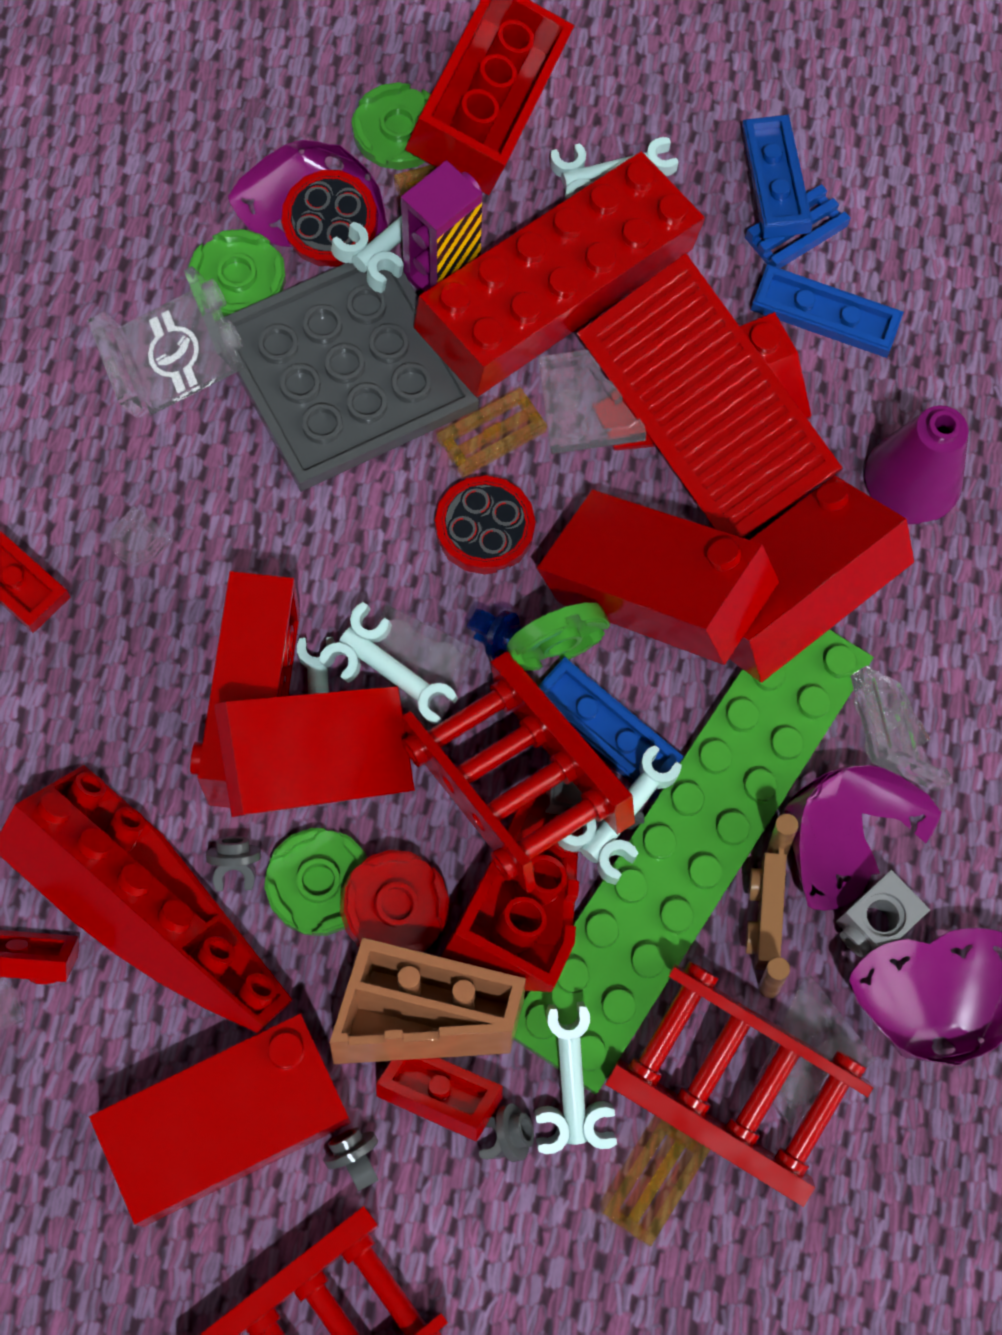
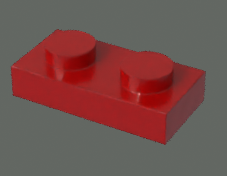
M0 531V604L34 633L71 597L58 581Z
M0 930V978L29 979V981L35 984L42 985L66 982L78 958L79 936Z
M441 1058L391 1060L376 1083V1097L476 1142L501 1102L503 1092L502 1085Z

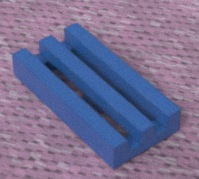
M822 184L806 193L809 208L816 204L819 206L811 211L812 225L826 216L829 217L830 221L774 255L771 250L795 235L767 238L762 241L763 233L760 222L747 229L745 239L766 264L782 268L848 227L851 219L846 212L840 213L837 210L838 202L834 198L829 200L826 197L827 190Z

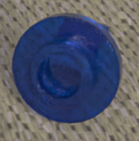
M476 609L466 625L468 629L476 632L473 639L485 645L486 655L492 660L507 652L508 641L516 632L522 629L519 626L518 615L509 610H504L495 617L489 612Z

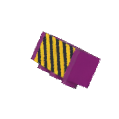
M446 160L401 196L404 273L409 282L421 293H424L481 256V188L467 172L460 173Z

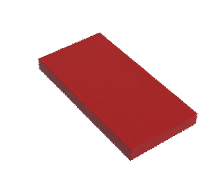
M398 686L225 701L214 705L232 817L415 791L410 758L402 744V740L406 738V732L402 720L403 714Z

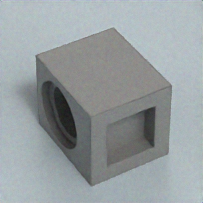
M890 870L849 908L836 923L843 930L840 932V937L844 944L857 956L864 957L870 951L883 944L899 940L930 909ZM868 908L879 909L887 916L889 921L888 932L877 931L869 924L867 919Z

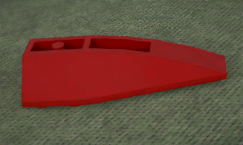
M85 765L14 805L0 832V857L71 921L115 955L156 982L199 1006L256 1033L288 1007L292 998L163 834Z

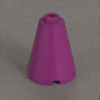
M933 406L878 443L871 451L864 469V480L866 481L870 497L907 518L908 524L936 521L945 517L958 502L963 488L969 434L965 418L951 407Z

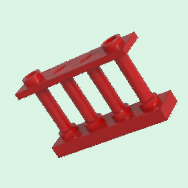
M507 651L490 662L494 684L490 686L491 692L427 731L411 711L402 715L407 735L402 740V744L409 758L417 767L426 765L493 850L490 853L491 858L501 875L507 881L515 878L528 894L536 888L531 861L533 858L593 819L598 822L604 819L618 835L635 824L633 795L515 660L514 662L511 654ZM501 710L506 713L512 710L520 719V727L457 767L441 749L447 743ZM532 745L538 748L542 745L551 756V763L489 803L485 804L470 785ZM562 781L565 784L573 782L582 793V801L520 841L516 842L500 822Z
M690 961L686 969L675 963L669 972V977L682 985L640 1058H633L630 1064L619 1059L609 1074L605 1085L804 1207L815 1189L812 1177L806 1174L809 1168L806 1160L849 1086L864 1096L869 1097L874 1087L869 1080L862 1077L867 1068L839 1050L835 1052L833 1058L829 1057L715 988L719 978L701 966ZM701 997L731 1014L688 1089L682 1087L679 1093L676 1094L658 1083L662 1077V1074L658 1071ZM752 1027L780 1045L737 1119L730 1117L728 1123L725 1124L707 1113L711 1106L707 1100L749 1028ZM799 1057H802L827 1072L829 1076L787 1148H779L775 1155L756 1143L760 1137L756 1130Z
M363 1206L200 1335H243L245 1332L249 1335H286L277 1322L281 1319V1316L276 1308L293 1294L296 1295L300 1302L305 1299L307 1300L330 1335H360L325 1285L329 1279L323 1271L341 1256L347 1265L352 1262L356 1265L405 1335H442L439 1330L448 1322L440 1313L426 1324L373 1250L372 1246L376 1242L370 1234L379 1226L365 1206Z

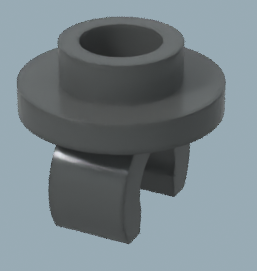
M231 836L218 839L216 847L206 851V862L216 866L213 875L215 890H224L225 873L230 870L241 872L245 880V890H252L256 878V870L253 863L261 859V849L255 845H249V839L246 837Z
M513 1103L500 1106L497 1115H492L485 1127H492L497 1135L496 1143L490 1149L480 1150L479 1157L487 1160L506 1157L511 1162L522 1161L527 1157L529 1147L534 1142V1129L531 1119Z
M358 1127L349 1129L329 1142L328 1145L331 1151L325 1155L323 1161L328 1169L346 1166L356 1188L360 1191L379 1180L366 1156L377 1145L378 1139L372 1131L361 1133Z

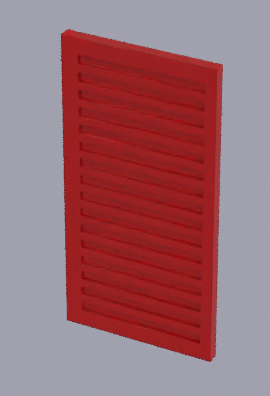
M687 253L589 325L578 331L577 334L715 529L746 538L843 469Z

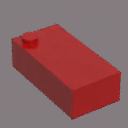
M480 0L429 97L405 150L435 167L440 166L447 160L460 173L467 172L479 184L481 191L490 195L575 25L531 0Z
M834 475L751 538V541L763 544L779 583L729 659L762 683L914 563L907 518Z
M593 489L537 567L555 599L562 605L570 606L585 602L598 603L603 607L610 623L722 665L727 663L779 583L763 544Z
M229 572L203 742H194L190 762V772L192 775H198V782L209 806L230 808L214 705L225 701L289 696L300 621V609L294 578Z
M301 1013L89 1116L134 1225L145 1227L351 1124Z

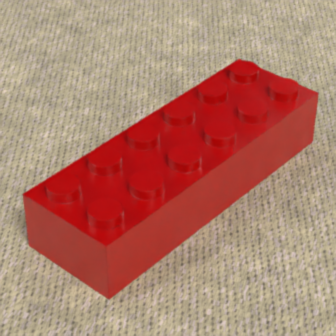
M640 151L419 295L414 329L477 398L646 283L682 255L691 251L705 217L655 164Z

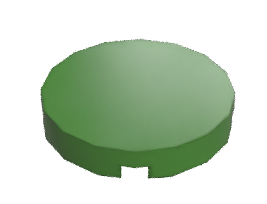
M401 82L380 85L365 93L359 101V107L355 110V114L353 113L351 121L355 145L364 157L380 167L396 170L414 168L425 163L426 161L406 151L405 148L431 93L422 89V93L416 89H410V84Z
M244 229L226 230L213 235V240L207 242L204 246L202 243L194 251L188 266L191 292L198 304L210 314L219 318L228 316L282 292L286 284L284 259L280 252H277L270 245V240L263 235Z
M585 602L566 606L530 622L516 632L508 641L507 651L524 671L540 670L543 667L540 661L542 659L559 655L560 660L564 657L570 660L586 652L599 643L605 635L604 629L609 628L610 622L603 607L598 603Z
M310 828L291 835L275 849L266 871L264 888L272 911L286 927L304 935L328 936L345 930L340 915L341 890L350 872L367 858L366 853L351 837L340 832L325 830V828Z

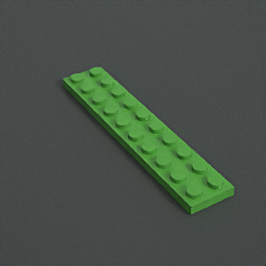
M829 629L762 683L743 669L741 670L681 761L682 767L677 780L673 785L662 790L644 817V824L639 825L629 840L638 851L636 860L631 864L619 855L612 866L622 874L619 881L614 885L603 880L573 925L576 926L575 944L552 992L530 991L524 999L514 1038L516 1042L560 1071L558 1037L552 1033L546 1021L548 1004H555L559 1023L569 1025L577 1019V1002H584L590 1013V1024L587 1031L580 1036L584 1088L594 1095L598 1093L670 979L669 972L675 963L679 965L868 668L874 658L873 656Z

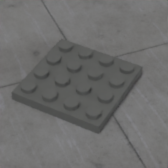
M345 263L212 322L216 338L300 492L478 410V398L475 397L414 329L419 297L404 272L400 278H397L387 270H380L379 273L386 277L387 282L385 291L379 293L369 287L366 279L367 271L365 273L360 272L353 263Z

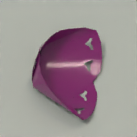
M300 140L285 144L264 157L239 178L228 195L229 203L235 213L250 230L263 235L270 240V243L282 247H292L287 240L285 232L279 227H270L269 224L282 219V205L290 189L306 175L320 170H330L325 163V158L332 156L343 162L344 167L342 171L358 177L371 191L378 211V230L375 237L388 227L384 203L378 184L369 170L341 145L310 140ZM300 149H304L303 154L299 153ZM366 174L370 177L369 181L365 179ZM241 198L254 199L255 214L251 213L249 205L243 203Z
M871 765L843 766L803 786L791 798L784 812L785 814L793 815L798 821V829L792 845L807 906L811 909L822 911L843 907L863 893L871 875L880 874L874 855L864 836L862 813L897 819L910 830L911 822L909 817H917L924 814L925 818L917 823V830L914 834L926 844L933 835L942 813L931 797L889 769ZM836 875L851 877L850 881L842 882L841 889L837 888ZM812 885L823 892L824 896L817 893L814 896H810Z
M984 928L957 929L947 932L930 944L911 939L895 940L870 951L850 974L849 981L859 1005L897 1052L906 1059L960 1066L968 1060L992 1051L1002 1042V961L998 953L993 949L994 946L1002 949L1001 931ZM968 945L973 946L967 952L965 958L951 952L952 948L964 949ZM906 956L910 958L902 965L900 970H897V967L890 963L892 958L898 961ZM873 968L874 972L871 976L870 985L860 983V979L866 978L869 971ZM945 1037L953 1045L955 1051L950 1054H936L932 1049L933 1039ZM978 1038H983L984 1042L980 1043Z

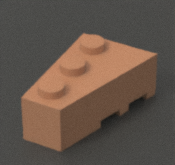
M362 937L329 1042L333 1064L511 1053L524 1003L526 978Z

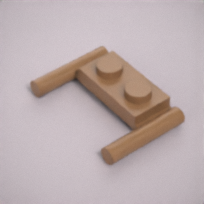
M782 814L778 817L767 848L768 853L764 854L761 863V869L751 868L749 900L759 901L757 922L748 921L745 953L755 954V970H764L759 983V991L766 998H774L779 994L790 972L789 963L784 958H781L786 859L798 829V821L791 814Z

